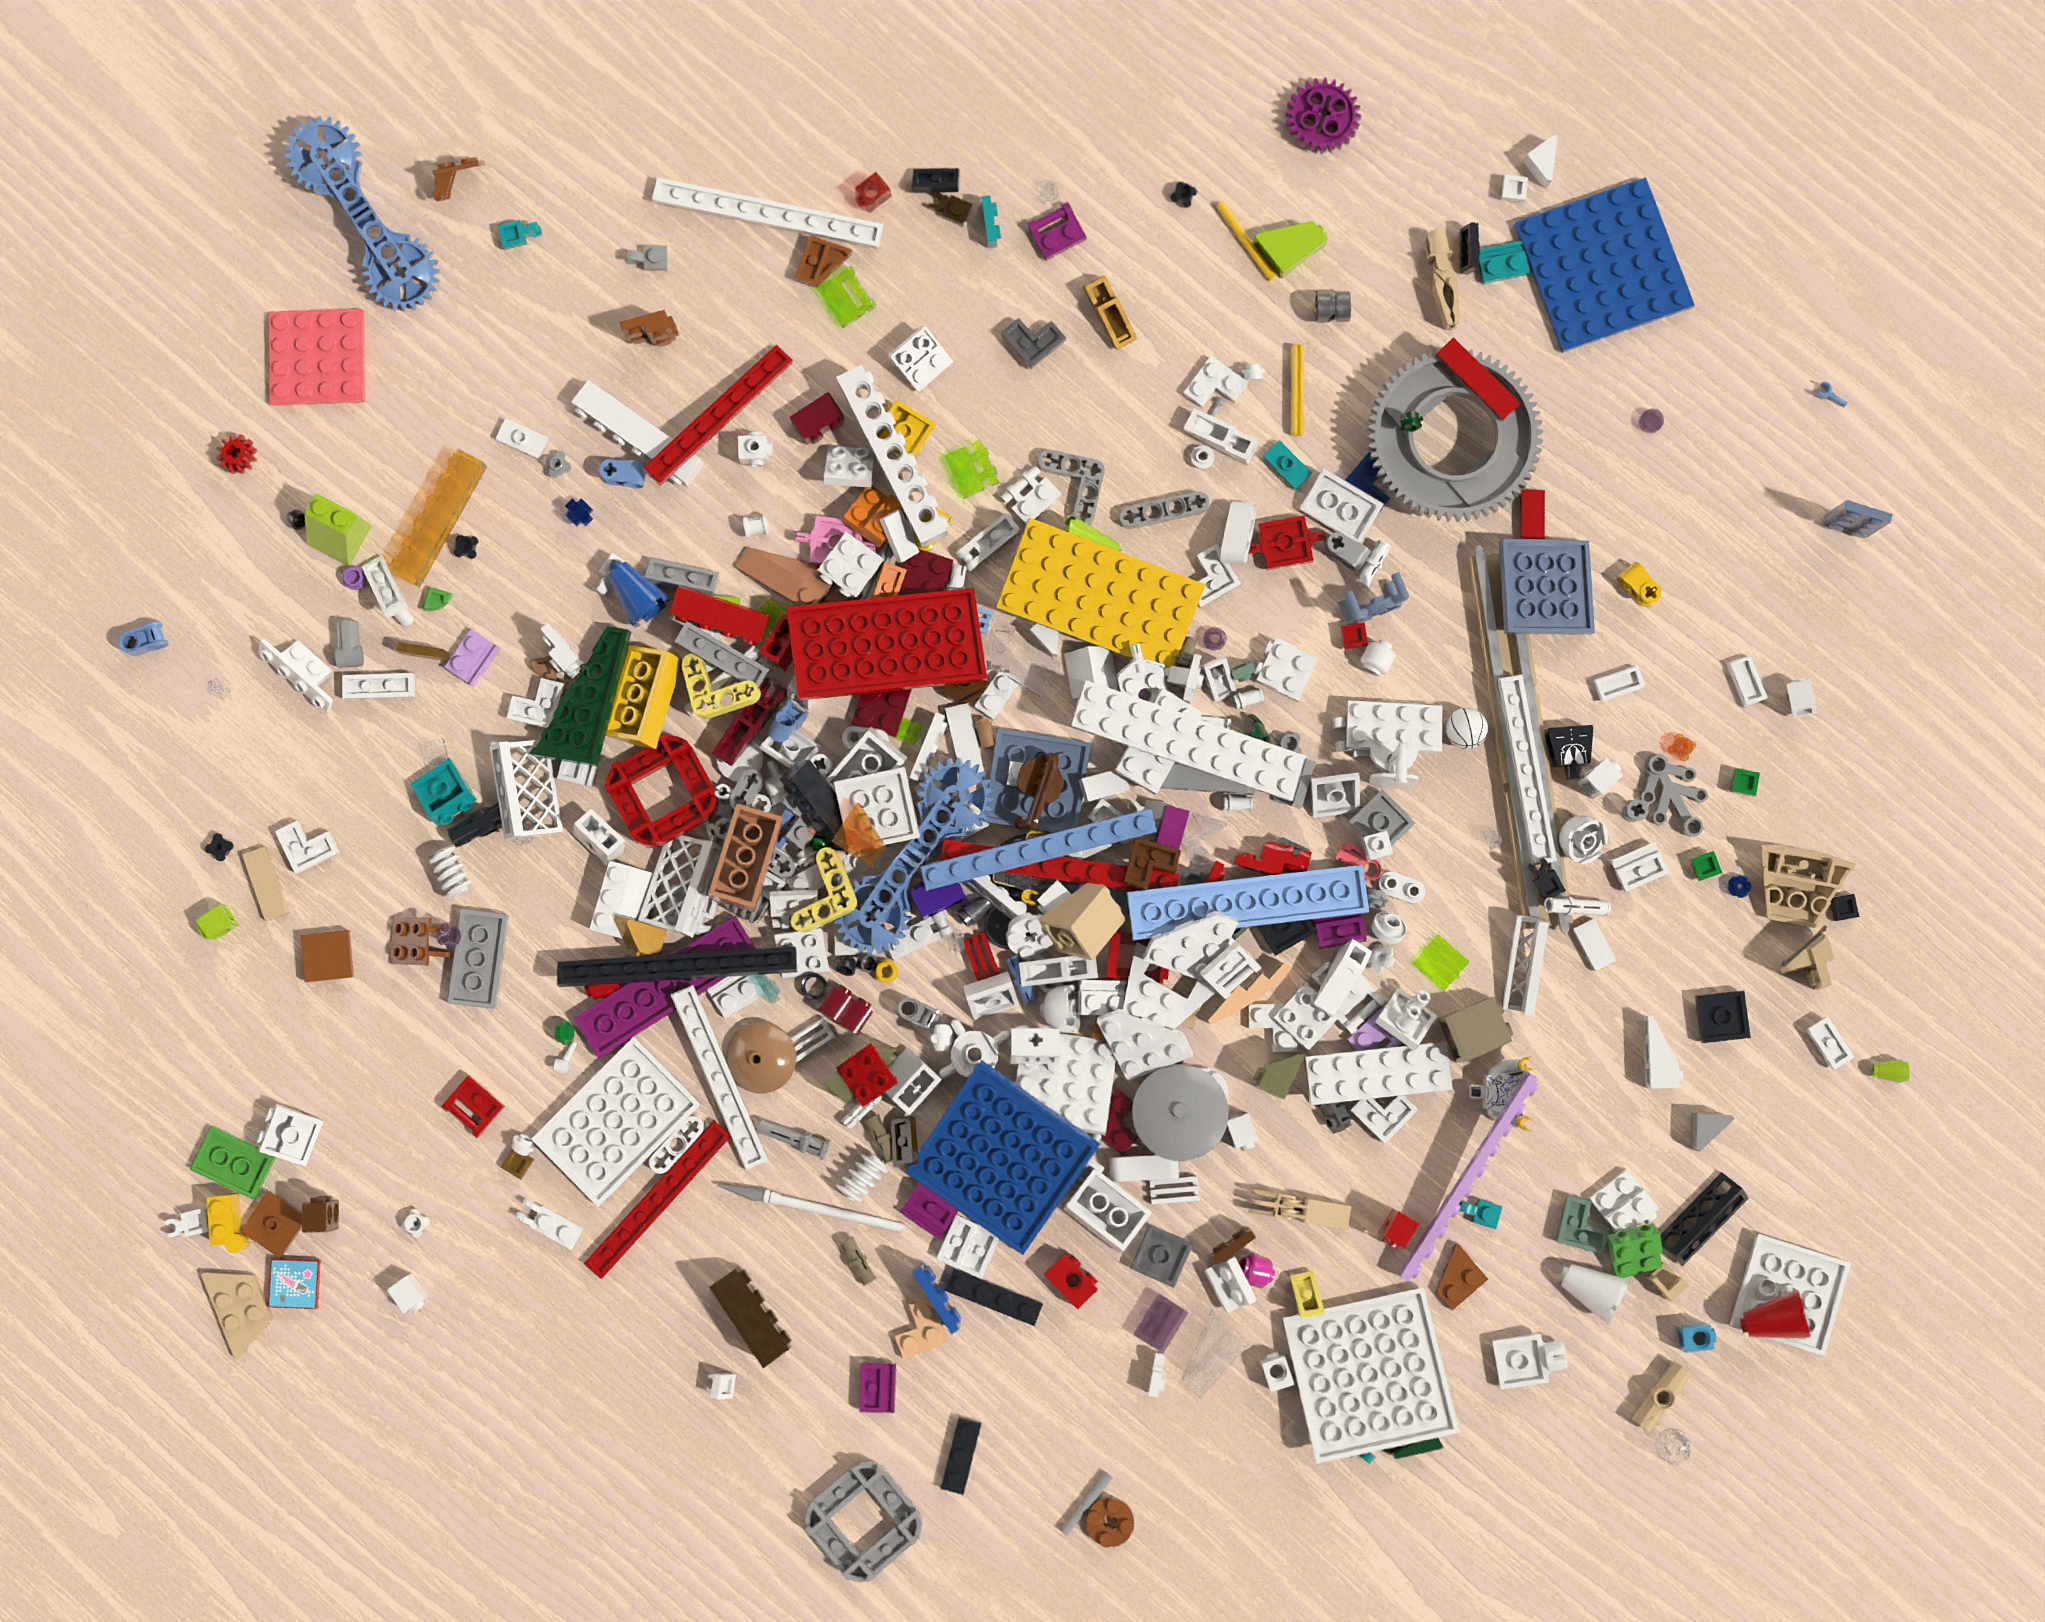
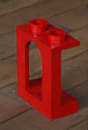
M1117 930L1110 938L1105 978L1129 980L1130 968L1117 967L1119 944L1136 945L1138 942L1147 947L1151 938L1132 940V933ZM1158 966L1154 970L1145 971L1144 975L1159 984H1163V980H1168L1169 969Z

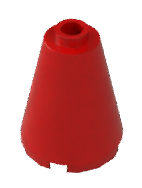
M1793 1290L1743 1313L1744 1318L1739 1319L1742 1332H1748L1749 1337L1793 1339L1811 1337L1799 1290Z

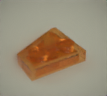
M858 802L832 840L833 843L870 867L874 866L886 847L862 805Z

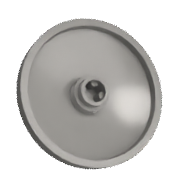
M1184 1064L1169 1065L1149 1075L1138 1088L1132 1108L1134 1127L1142 1143L1154 1154L1171 1161H1190L1209 1153L1222 1139L1229 1116L1227 1099L1219 1083L1204 1070Z

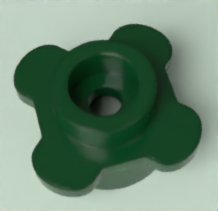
M1416 411L1403 413L1400 416L1401 425L1399 430L1414 432L1420 429L1423 417L1419 416V413Z

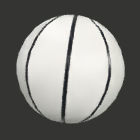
M1473 708L1456 710L1450 715L1446 724L1448 739L1452 744L1461 749L1478 747L1483 743L1488 733V724L1485 717Z

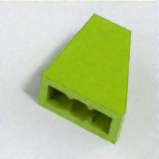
M1314 221L1258 233L1253 243L1282 279L1326 245L1328 238L1327 232L1321 225L1317 226Z

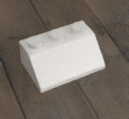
M609 861L589 930L622 938L614 921L615 916L639 922L638 918L654 873Z
M1095 1168L1063 1207L1064 1211L1118 1253L1126 1249L1152 1213Z

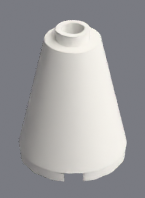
M1571 1264L1570 1268L1565 1266L1559 1277L1563 1281L1561 1286L1607 1324L1610 1323L1630 1283V1280L1574 1264Z

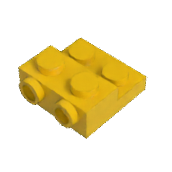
M896 399L894 404L890 403L885 411L892 413L896 422L893 425L896 433L901 431L907 443L903 445L906 452H911L916 459L935 429L936 423ZM881 430L878 432L877 437L886 439L890 433L887 430ZM896 450L889 452L900 457V453Z

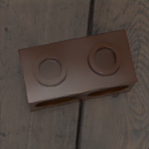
M331 1196L311 1197L310 1202L302 1203V1233L329 1232L339 1229V1200H331Z

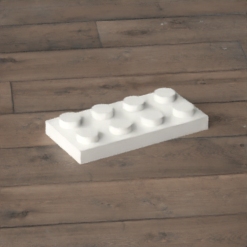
M1164 688L1159 691L1153 702L1154 704L1200 719L1203 714L1202 711ZM1128 746L1115 771L1151 793L1157 794L1175 762Z

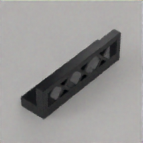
M1721 1172L1660 1234L1662 1247L1683 1267L1749 1199L1743 1188ZM1723 1181L1731 1186L1726 1193L1717 1194V1187ZM1712 1200L1713 1206L1709 1210L1700 1211V1205L1704 1201ZM1696 1217V1224L1692 1228H1684V1221L1687 1218ZM1679 1234V1241L1673 1247L1665 1242L1671 1235Z

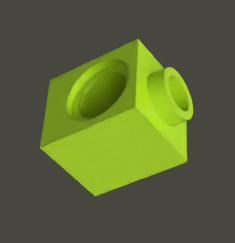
M222 904L217 905L196 919L200 935L204 939L207 938L214 941L239 925L227 905Z

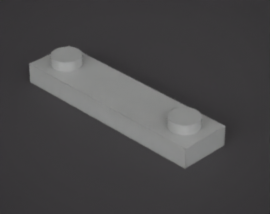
M687 621L674 641L742 682L753 681L759 687L769 671L766 667Z

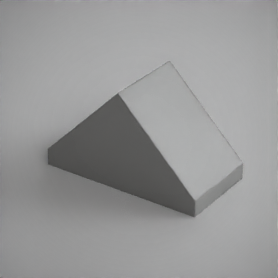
M1692 1113L1691 1148L1694 1151H1701L1735 1118L1732 1115Z

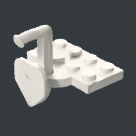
M1365 701L1347 702L1346 749L1369 750L1371 760L1375 766L1385 772L1372 774L1369 778V783L1385 789L1417 785L1419 777L1407 774V769L1416 760L1417 753L1440 754L1442 752V706Z

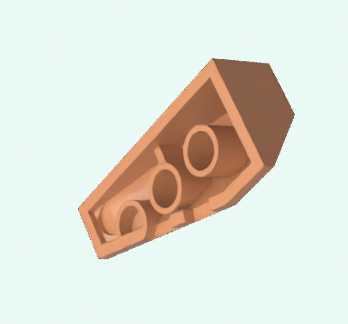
M747 547L735 565L737 569L795 606L823 603L836 584L833 581L830 585L819 577L822 574L818 571L820 565Z

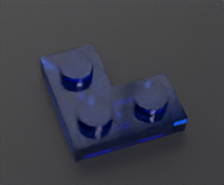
M1369 451L1345 481L1384 503L1381 508L1382 510L1390 498L1373 485L1378 478L1377 473L1380 469L1373 468L1376 459H1370L1372 453Z

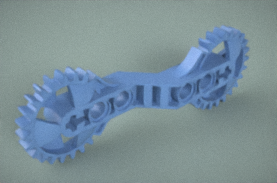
M318 116L317 123H314L309 118V125L307 126L300 122L302 128L300 131L293 128L296 136H287L292 144L284 145L290 151L284 157L291 160V162L286 164V167L294 168L290 174L292 177L300 176L297 180L299 185L306 181L305 188L307 190L314 186L315 194L335 198L347 211L365 242V256L362 265L368 268L369 271L362 274L370 278L365 282V285L373 286L369 293H378L375 299L377 302L384 298L385 307L393 303V310L395 311L399 305H401L403 311H406L409 304L415 310L416 302L424 306L422 298L426 297L431 300L432 297L428 292L430 290L437 291L432 284L440 282L439 279L434 277V274L440 273V270L433 268V266L439 262L438 260L430 259L434 255L433 251L425 252L428 247L427 244L419 247L420 240L418 238L411 242L410 234L397 233L388 229L374 211L361 190L359 182L363 163L356 160L357 157L362 156L361 152L355 151V149L360 147V143L352 142L356 135L354 133L347 135L350 129L348 126L340 129L341 122L339 120L333 125L331 117L327 118L326 123L323 122L321 116ZM318 127H324L325 142H319ZM298 140L312 146L311 150L308 151L297 145ZM323 150L325 153H327L326 157L332 164L328 166L326 162L322 158H320V151ZM343 163H345V164H347L348 166H350L349 170H347V168L345 167V165H344ZM334 170H341L343 173L339 181L331 179V174ZM322 176L328 184H323ZM348 190L356 191V198L353 201L345 200V193ZM372 227H378L381 230L380 236L376 239L369 237V230ZM397 244H402L403 253ZM392 247L394 249L392 258H383L382 251L384 248ZM424 256H426L427 259H425V260L419 262L418 264L414 265L413 267L411 266V265H413L414 263H416L417 261H419L421 258H423ZM376 258L379 260L381 265L375 262ZM397 262L403 270L407 269L405 271V278L396 276L399 272L393 265ZM414 276L428 283L427 288L413 282ZM392 279L390 282H388L387 284H385L383 287H381V288L378 290L377 287H378L379 285H381V284L385 283L386 281ZM400 285H406L405 302H401Z
M950 758L947 759V766L940 761L938 762L939 769L930 767L932 775L924 774L927 783H920L919 785L925 789L917 794L924 797V800L917 802L921 819L919 826L920 837L911 839L893 860L889 868L882 874L863 877V884L859 880H855V888L852 886L856 899L864 905L860 910L855 907L852 912L834 921L835 924L842 925L837 932H845L846 934L842 940H852L850 948L858 944V952H862L867 947L868 954H872L874 948L877 954H880L883 947L886 951L891 950L890 942L895 946L899 945L897 937L905 938L906 936L902 930L910 929L905 924V921L911 920L912 917L906 915L905 912L912 910L909 899V887L919 872L920 866L925 865L944 839L966 835V827L970 832L975 831L974 824L979 827L983 826L981 818L989 819L985 812L986 810L992 811L994 809L988 803L995 801V798L989 796V793L995 791V788H988L987 785L992 779L984 780L983 777L986 775V771L977 772L979 764L971 768V760H967L962 765L961 758H957L955 764ZM934 778L948 786L944 792L932 783ZM980 782L982 783L983 787L969 793L967 788ZM960 792L959 798L961 800L953 802L951 807L945 805V803L950 804L954 800L952 793ZM968 802H971L981 810L979 815L966 808ZM941 810H945L948 813V820L945 823L941 822L938 818ZM928 829L935 833L933 842H929L925 838V833ZM896 870H900L904 874V880L901 883L897 882L894 878ZM884 889L888 890L891 894L889 902H885L881 898V892ZM840 893L842 895V898L844 899L843 902L840 903V905L847 907L846 903L849 899L845 898L843 894ZM878 906L883 907L876 911L874 916L877 919L871 920L869 912L876 910ZM858 919L860 920L861 924L848 929V924ZM885 920L898 929L895 934L881 926Z

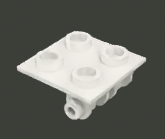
M821 927L806 933L793 931L774 935L777 948H797L798 972L782 973L783 978L830 971L824 944V933Z
M1305 983L1273 1018L1304 1047L1310 1050L1341 1015L1336 1012L1331 1017L1314 1006L1313 1002L1318 993Z

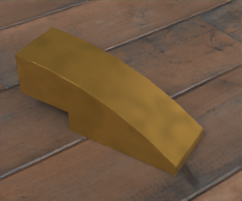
M1101 276L1082 286L1116 350L1138 339L1106 276Z

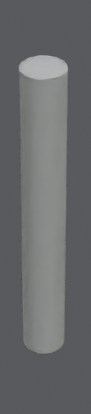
M1105 1472L1061 1527L1060 1530L1064 1534L1068 1535L1112 1480L1113 1477Z

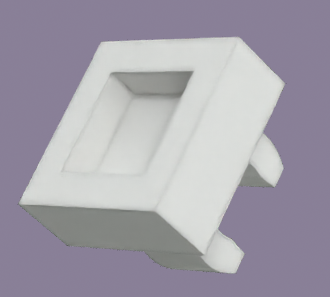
M714 1373L708 1375L709 1379H713L712 1388H706V1391L711 1393L710 1398L733 1399L736 1374Z

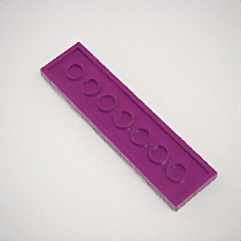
M734 916L675 954L751 950L757 948L737 916ZM727 977L628 983L576 1016L574 1020L597 1057L602 1058L676 1011L677 1009L671 994L694 985L699 996Z

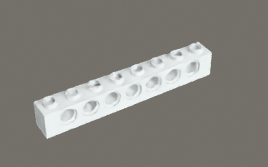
M859 365L837 376V382L921 547L923 548L947 536L946 528L949 525L943 514L938 515L935 509L938 503L932 493L928 495L925 486L928 484L923 474H917L914 468L917 465L916 460L911 452H906L903 445L907 443L901 431L896 433L893 427L896 424L895 419L890 411H885L882 405L885 403V400L880 390L875 392L872 383L875 381L869 369L865 371L863 366ZM860 389H866L869 392L864 398L857 397L856 393ZM875 409L879 411V415L873 419L866 416L867 412ZM881 430H887L890 433L886 439L878 438L877 434ZM896 450L900 453V457L896 460H891L887 457L889 452ZM902 471H908L911 477L906 481H902L898 478V475ZM912 492H919L922 497L919 501L913 502L909 499V495ZM928 512L932 515V519L929 522H922L919 519L920 515Z

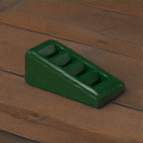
M1439 1437L1396 1446L1391 1449L1390 1454L1394 1459H1400L1440 1450L1444 1447Z

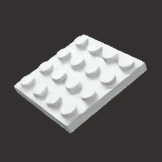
M1060 1033L1059 1064H1018L1015 1084L1082 1131L1105 1135L1116 1058L1108 1043L1092 1038ZM1034 1041L1033 1046H1038L1037 1042Z
M1756 1233L1729 1326L1742 1330L1739 1319L1744 1318V1312L1793 1290H1799L1811 1337L1806 1339H1769L1825 1356L1851 1263Z

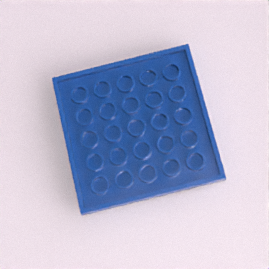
M1646 177L1531 216L1514 224L1519 240L1523 241V249L1525 250L1528 264L1562 353L1686 311L1695 306Z
M981 1060L918 1152V1164L909 1166L906 1173L1021 1255H1024L1101 1143Z

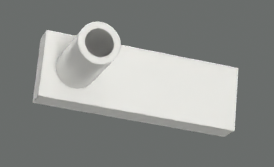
M381 555L362 566V569L384 615L387 618L395 616L402 626H409L413 622V616L406 609L408 605L386 559Z

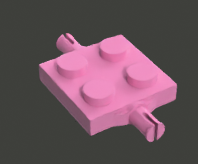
M816 516L815 526L811 534L800 532L796 534V542L810 544L809 562L822 565L845 532H848L874 552L876 550V546L873 543L864 542L861 534L838 518Z

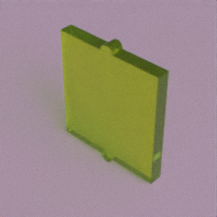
M1438 934L1427 947H1423V952L1412 964L1445 991L1455 979L1460 977L1459 974L1470 961Z

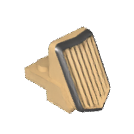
M1826 925L1822 926L1810 940L1786 961L1783 960L1780 968L1781 974L1809 967L1810 972H1807L1810 986L1815 987V990L1832 985L1826 963L1835 958L1829 942V932Z

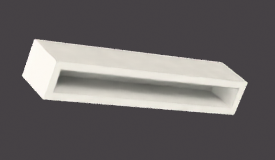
M587 380L572 400L576 408L575 412L584 419L590 417L595 421L593 424L604 433L608 430L614 434L612 438L622 446L625 443L631 446V452L640 459H643L645 456L652 460L673 440L590 380ZM693 455L669 479L679 486L683 483L688 487L702 469L704 463L699 457Z

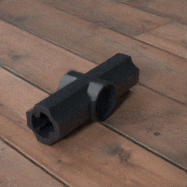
M499 803L489 808H481L470 814L468 819L447 829L448 835L456 848L471 842L477 837L487 836L495 832L499 828L498 826L502 825Z

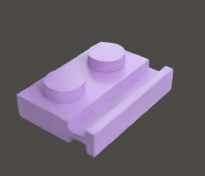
M470 629L445 665V668L475 687L501 648Z

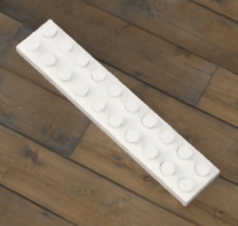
M1087 680L1083 683L1070 727L1293 802L1307 759L1305 755Z

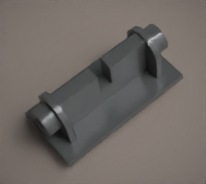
M1337 1102L1317 1104L1316 1106L1320 1108L1325 1117L1327 1127L1333 1134L1341 1132L1352 1125L1350 1122L1352 1119L1344 1105L1336 1108L1335 1104Z

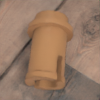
M988 718L975 721L976 726H974V729H977L982 749L995 746L996 743L990 726L992 722H989Z

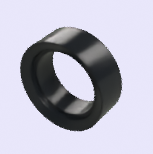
M813 973L803 979L801 990L807 998L817 1000L826 994L828 984L822 975ZM814 977L819 978L824 986L823 991L817 996H812L806 991L807 981Z

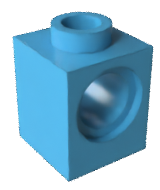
M1697 1323L1677 1326L1679 1348L1681 1351L1688 1353L1714 1350V1343L1717 1342L1715 1329L1710 1324ZM1701 1331L1703 1338L1701 1342L1695 1344L1693 1336L1696 1332Z

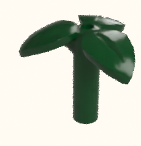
M1249 714L1248 717L1255 724L1251 731L1244 735L1262 738L1264 742L1270 743V737L1265 730L1263 722L1256 715Z

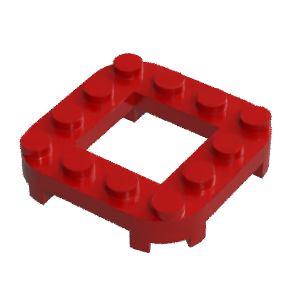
M663 735L659 737L660 740L656 749L645 748L620 763L618 761L614 762L610 766L611 769L607 775L606 790L626 824L629 834L646 848H657L667 844L708 821L719 809V800L715 793L716 789L696 752L687 740L678 736ZM673 762L693 800L652 822L633 784Z

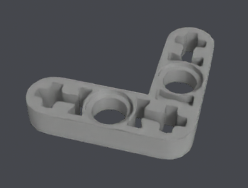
M1049 449L1042 451L1038 457V465L1042 471L1081 480L1074 516L1081 519L1080 516H1077V514H1082L1084 508L1083 504L1079 505L1080 502L1086 505H1094L1093 508L1088 506L1087 515L1091 517L1085 519V522L1091 525L1094 521L1104 478V465L1101 461ZM1049 455L1052 456L1053 461L1059 462V457L1063 458L1061 470L1057 469L1058 464L1055 463L1045 466V462L1042 459H1046ZM1069 460H1074L1077 462L1078 468L1074 472H1069L1064 467L1065 463ZM1082 462L1086 463L1085 468L1092 469L1093 465H1095L1097 470L1101 472L1091 476L1090 471L1084 470V475L1080 474ZM1091 487L1095 490L1096 495L1093 499H1085L1082 492L1085 488Z

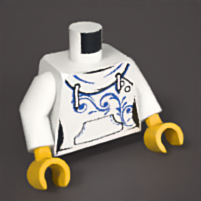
M1529 1056L1521 1060H1504L1493 1066L1487 1075H1483V1085L1470 1084V1099H1482V1108L1487 1109L1488 1115L1496 1120L1526 1072L1535 1070L1536 1067L1529 1068L1526 1064L1527 1060H1532L1534 1057ZM1524 1108L1519 1117L1515 1115L1510 1124L1513 1125L1512 1127L1531 1132L1533 1129L1526 1128L1525 1122L1527 1120L1534 1121V1119L1525 1116Z

